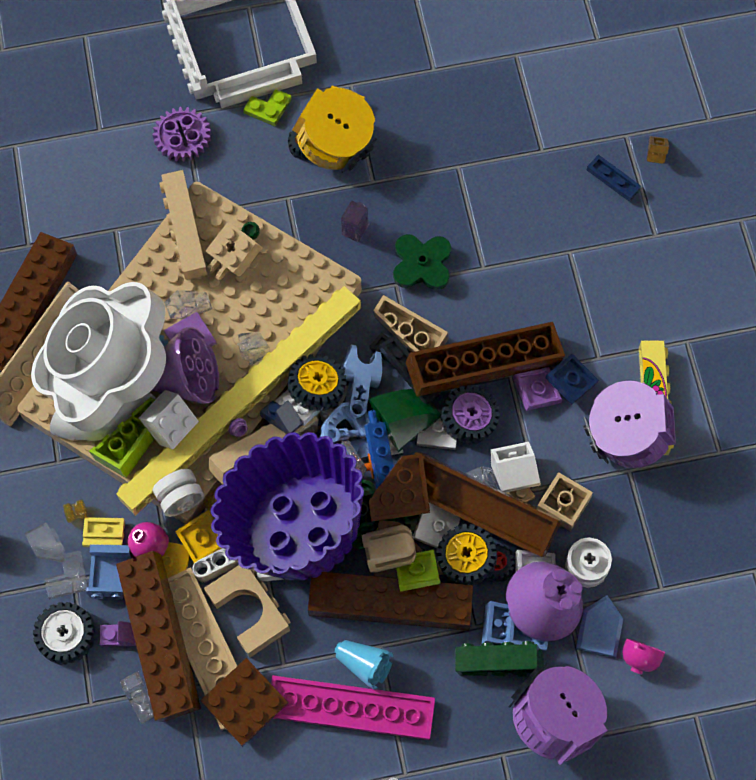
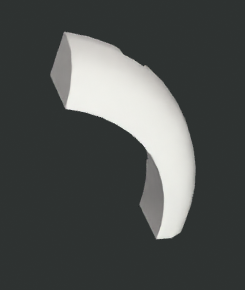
M149 392L140 399L124 403L106 425L89 432L81 431L62 420L55 411L50 423V432L53 435L68 440L99 441L107 434L113 433L118 428L117 426L122 421L125 422L132 416L131 413L148 398L151 397L155 400L156 398Z

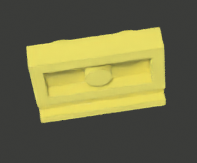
M85 518L82 546L90 547V544L123 545L125 519Z

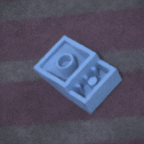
M492 601L485 604L482 643L502 645L503 642H513L514 645H520L524 641H532L542 651L547 650L548 642L528 637L517 628L509 615L508 604Z

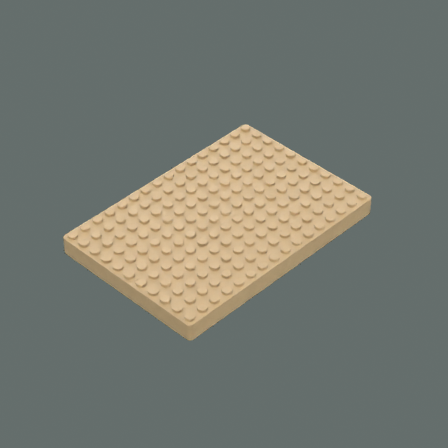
M194 182L188 188V193L206 270L214 257L206 252V249L228 221L240 230H242L243 225L247 222H255L260 228V234L254 241L263 248L241 276H237L229 270L223 279L218 280L216 279V274L223 266L220 264L213 273L207 272V276L185 280L184 274H180L178 263H181L180 257L176 258L174 250L177 242L172 241L170 230H174L173 225H169L166 216L108 291H112L125 283L137 282L158 295L165 305V321L160 335H164V339H168L164 333L165 329L198 312L217 343L212 346L219 370V390H215L214 393L215 399H217L235 384L239 378L246 375L252 366L258 365L268 352L276 349L277 344L281 340L287 339L291 331L295 327H300L306 317L310 314L313 315L323 302H327L336 290H340L345 286L358 297L362 291L361 278L355 273L200 182ZM322 345L312 353L313 356L317 354ZM289 375L242 417L248 427L243 436H232L227 431L187 468L192 470L196 478L195 484L200 485L205 496L192 509L173 517L187 524L201 514L214 496L216 489L222 485L209 470V457L216 452L224 450L230 444L242 440L245 436L253 434L267 423V420L260 416V411L272 400L275 401L288 390ZM34 386L17 407L24 421L122 484L130 482L134 474L140 469L143 470L148 465L149 460L154 456L157 457L164 448L154 439L133 470L125 478L97 462L90 454L89 450L97 447L102 440H68L51 434L50 423L56 411L54 401L37 391ZM150 391L156 399L161 395L157 391ZM183 400L196 418L201 417L204 414L202 410L210 404ZM155 497L151 502L161 508V501H158Z

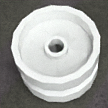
M180 469L172 472L154 485L153 493L157 500L161 501L160 505L166 516L171 517L182 514L203 500L205 495L200 485L195 484L196 478L191 469Z
M580 539L570 548L566 558L565 569L576 577L578 582L582 584V587H595L604 581L611 568L612 557L610 550L598 539Z

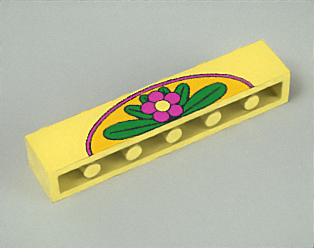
M641 341L639 346L641 383L650 386L658 395L664 394L668 399V394H670V383H667L669 365H666L665 360L668 358V348L665 347L664 341ZM668 445V450L664 455H669L674 445Z

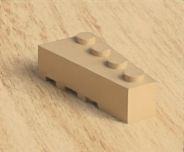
M384 295L373 310L375 318L396 336L410 352L443 346L449 339L447 331Z

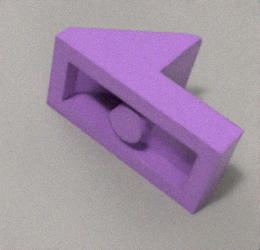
M118 621V625H100V646H136L131 623Z

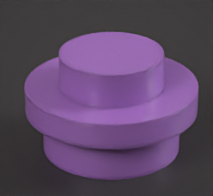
M243 418L233 420L228 429L229 433L236 437L243 436L248 429L246 421Z

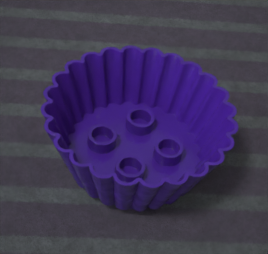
M296 432L286 434L283 439L275 436L268 439L265 445H255L250 449L248 455L241 456L235 461L234 469H230L224 474V484L215 491L214 496L217 502L211 507V514L215 517L211 524V529L214 533L218 534L216 543L219 547L226 549L225 555L228 559L238 562L239 566L244 569L286 580L297 579L303 581L309 576L316 578L321 575L322 571L329 572L333 569L334 564L341 563L344 559V554L351 551L352 542L357 539L364 490L361 486L362 473L359 469H356L355 457L347 455L344 445H333V440L329 436L317 438V435L313 432L304 433L302 436Z

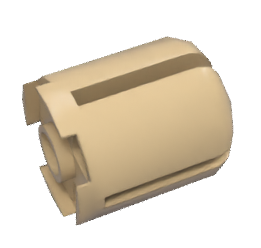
M398 525L362 535L363 547L365 548L370 572H380L410 565L416 558L414 539L411 530L407 526Z

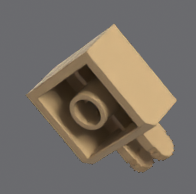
M228 221L206 249V252L214 257L207 267V272L213 273L222 264L223 266L216 274V279H223L229 270L237 276H241L263 247Z
M558 472L537 508L562 519L560 526L571 532L591 500L593 492Z

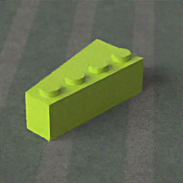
M148 398L131 413L132 416L125 422L122 421L113 433L107 434L97 447L89 450L97 462L127 478L155 439L139 419L155 399Z

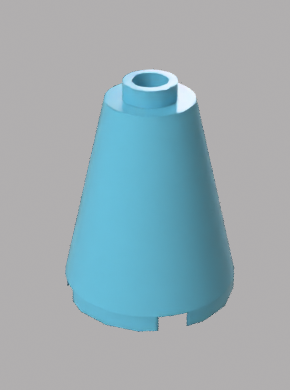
M348 640L339 642L335 648L336 658L371 689H377L378 687L375 685L378 682H384L392 667V662L389 660L390 656L393 657V654L388 650Z

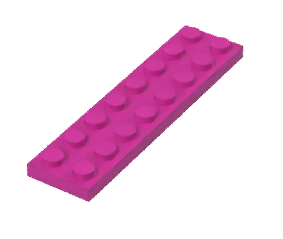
M272 675L271 685L288 702V705L273 719L430 740L435 704L434 697Z

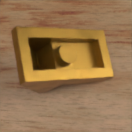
M650 136L647 153L648 162L665 163L666 154H668L669 150L667 138Z

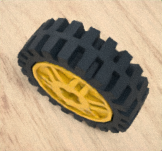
M310 354L308 359L306 356H303L301 360L298 359L293 364L288 377V391L291 393L292 399L295 398L297 404L302 402L301 407L306 408L308 405L309 410H313L316 407L317 411H321L322 407L324 410H328L330 406L334 407L336 403H339L345 391L346 375H344L345 371L341 369L339 363L335 365L336 360L331 359L328 361L329 357L324 356V358H321V354H317L316 358H314L313 354Z
M462 524V527L455 526L454 530L450 529L446 535L442 536V541L438 544L437 559L443 574L451 582L454 581L455 584L476 585L477 582L482 583L485 578H488L491 572L493 573L497 563V550L494 540L487 531H483V528H476L472 524L470 526ZM468 552V554H470V557L466 558V556H464V553Z

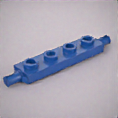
M376 410L368 411L370 423L366 424L364 428L376 488H378L394 465L385 422L377 421Z

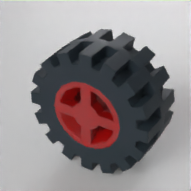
M501 544L495 545L497 550L496 565L498 566H495L493 573L491 572L488 577L491 582L493 580L496 582L506 580L514 570V555L505 545L503 547L500 546Z

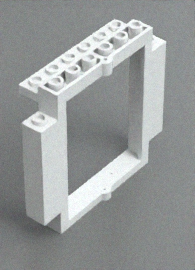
M166 0L167 2L163 3L164 10L162 15L164 21L169 22V25H167L169 35L174 36L172 40L174 49L179 51L177 57L180 65H184L182 71L185 80L189 79L190 83L187 84L190 94L194 93L196 100L214 95L216 103L219 102L221 108L248 101L251 96L258 98L273 93L275 89L283 90L302 84V75L299 68L317 63L316 52L296 0H285L306 54L207 84L206 76H201L180 16L232 0Z

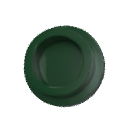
M255 222L245 223L241 230L253 240L260 234V228Z

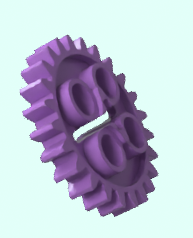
M180 107L177 112L172 108L171 114L166 111V117L160 116L161 121H156L157 127H153L154 144L157 146V150L162 152V156L167 155L169 160L173 156L175 161L182 157L183 162H185L186 157L192 160V155L199 157L198 152L204 153L203 147H209L208 142L211 141L210 135L212 133L210 124L207 123V118L203 117L201 112L197 114L196 109L190 112L189 107L185 111ZM177 122H180L188 145L187 147L184 146Z

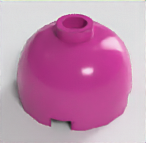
M142 522L136 525L128 536L130 552L135 557L151 551L163 556L169 543L166 530L153 522Z
M626 638L622 652L626 664L631 666V671L641 675L643 671L652 672L660 666L665 654L662 650Z

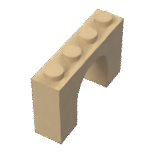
M238 565L206 586L204 590L216 609L239 595L254 596L262 603L263 613L260 620L237 636L239 643L250 658L289 632L288 624L291 622L285 613L280 614L277 609L279 605L275 598H269L266 593L268 589L263 581L258 582L255 577L257 575L256 571L244 569Z

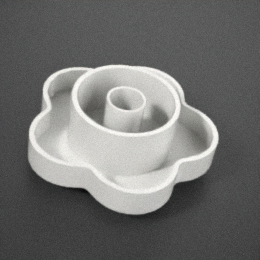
M137 282L125 283L112 291H107L99 286H88L77 291L68 299L58 318L51 326L45 344L39 350L34 360L31 372L34 387L37 391L54 401L56 413L62 420L81 431L89 432L100 429L116 415L124 403L142 398L156 386L166 364L165 349L159 340V335L165 321L164 302L150 289Z

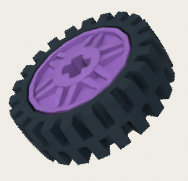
M466 385L465 388L461 386L453 390L441 409L442 425L444 428H447L446 432L448 434L452 433L451 437L453 439L459 438L458 442L466 441V444L482 442L493 433L499 422V406L495 405L497 401L495 398L491 399L492 395L489 392L485 394V389L483 388L478 390V386L471 388V385Z

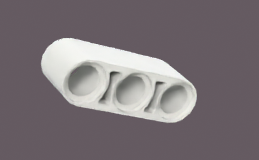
M222 548L195 562L193 573L198 581L207 582L232 570L239 564L228 559L225 555L226 549ZM217 560H226V562L223 565H216ZM200 568L208 569L205 574H198Z

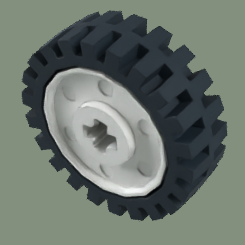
M59 602L57 603L58 605L52 604L48 610L45 608L43 614H39L37 617L38 621L35 622V630H33L34 643L39 652L48 660L57 664L74 663L75 660L82 659L84 654L87 655L89 648H92L93 640H95L94 623L90 615L77 604H71L70 602L65 604ZM66 629L68 631V634L64 633V636L62 637L61 632H64V630Z

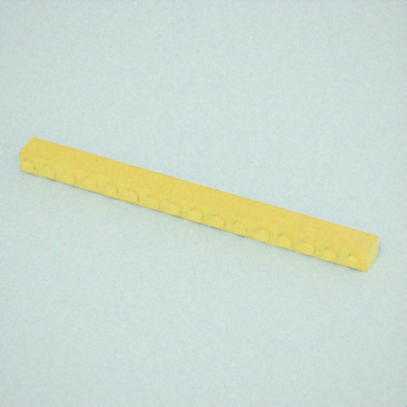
M345 286L340 290H336L327 302H323L313 315L310 314L306 317L300 327H295L287 339L281 340L277 344L276 349L268 352L258 365L252 366L244 378H239L231 390L225 391L220 396V400L208 406L206 412L201 417H197L199 422L174 449L164 447L157 457L154 456L149 460L148 465L143 470L140 469L134 474L130 482L124 483L116 493L119 500L136 516L156 497L152 489L159 480L172 472L187 469L228 431L233 420L245 416L289 375L293 364L298 359L301 360L303 356L308 358L310 354L361 309V301Z

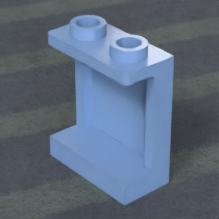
M90 544L91 566L89 587L86 588L87 594L93 599H103V597H111L115 600L123 599L124 594L116 564L132 558L133 554L130 552L129 546Z

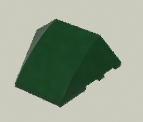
M413 389L398 390L368 398V409L370 411L376 410V416L379 421L385 422L390 441L398 452L403 449L406 443L412 442L418 433L425 431L441 418V414L432 402L425 404L416 396Z

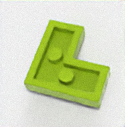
M275 89L268 102L251 96L243 112L275 127L292 98L291 95Z

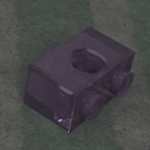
M351 200L341 217L343 236L356 242L360 241L369 226L368 208L363 203H356Z

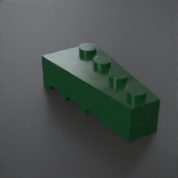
M524 641L520 645H514L513 642H503L502 645L482 643V646L464 643L462 647H456L455 671L461 676H487L488 672H492L494 676L505 677L508 673H512L513 675H518V677H527V674L532 673L537 666L540 668L544 666V653L532 641Z

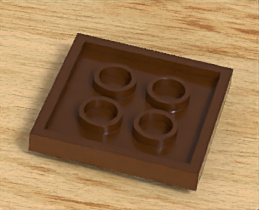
M247 658L200 700L242 747L288 705L284 697Z

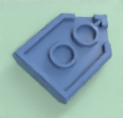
M608 595L583 610L576 649L616 658L623 617Z

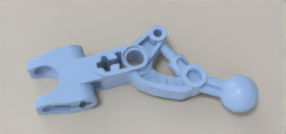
M351 344L348 347L341 365V369L345 371L346 381H349L345 403L340 404L326 418L321 426L320 437L329 436L332 438L333 444L336 441L348 440L350 437L366 438L364 426L370 423L366 411L369 388L377 389L380 384L383 370L381 352L376 351L372 354L370 363L364 364L358 358L357 346ZM352 408L356 409L358 414H355ZM343 419H346L353 430H348L347 428L337 429L336 426Z

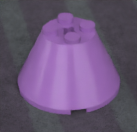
M195 327L183 328L164 346L166 353L165 368L160 380L152 391L162 394L164 390L179 394L183 400L207 404L215 400V390H219L218 365L211 345H206L203 340L205 336L200 330Z
M549 562L527 564L512 576L507 586L506 601L510 611L509 615L517 628L528 637L544 642L560 640L568 636L580 622L583 612L582 584L578 582L573 574L556 564Z

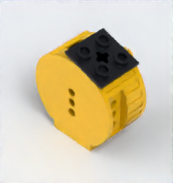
M317 88L292 129L298 134L297 142L301 151L312 163L330 170L343 169L342 173L347 169L351 171L356 167L358 161L366 159L370 155L369 152L375 148L373 144L377 140L375 138L369 143L375 122L371 107L360 95L345 88H328L324 92Z

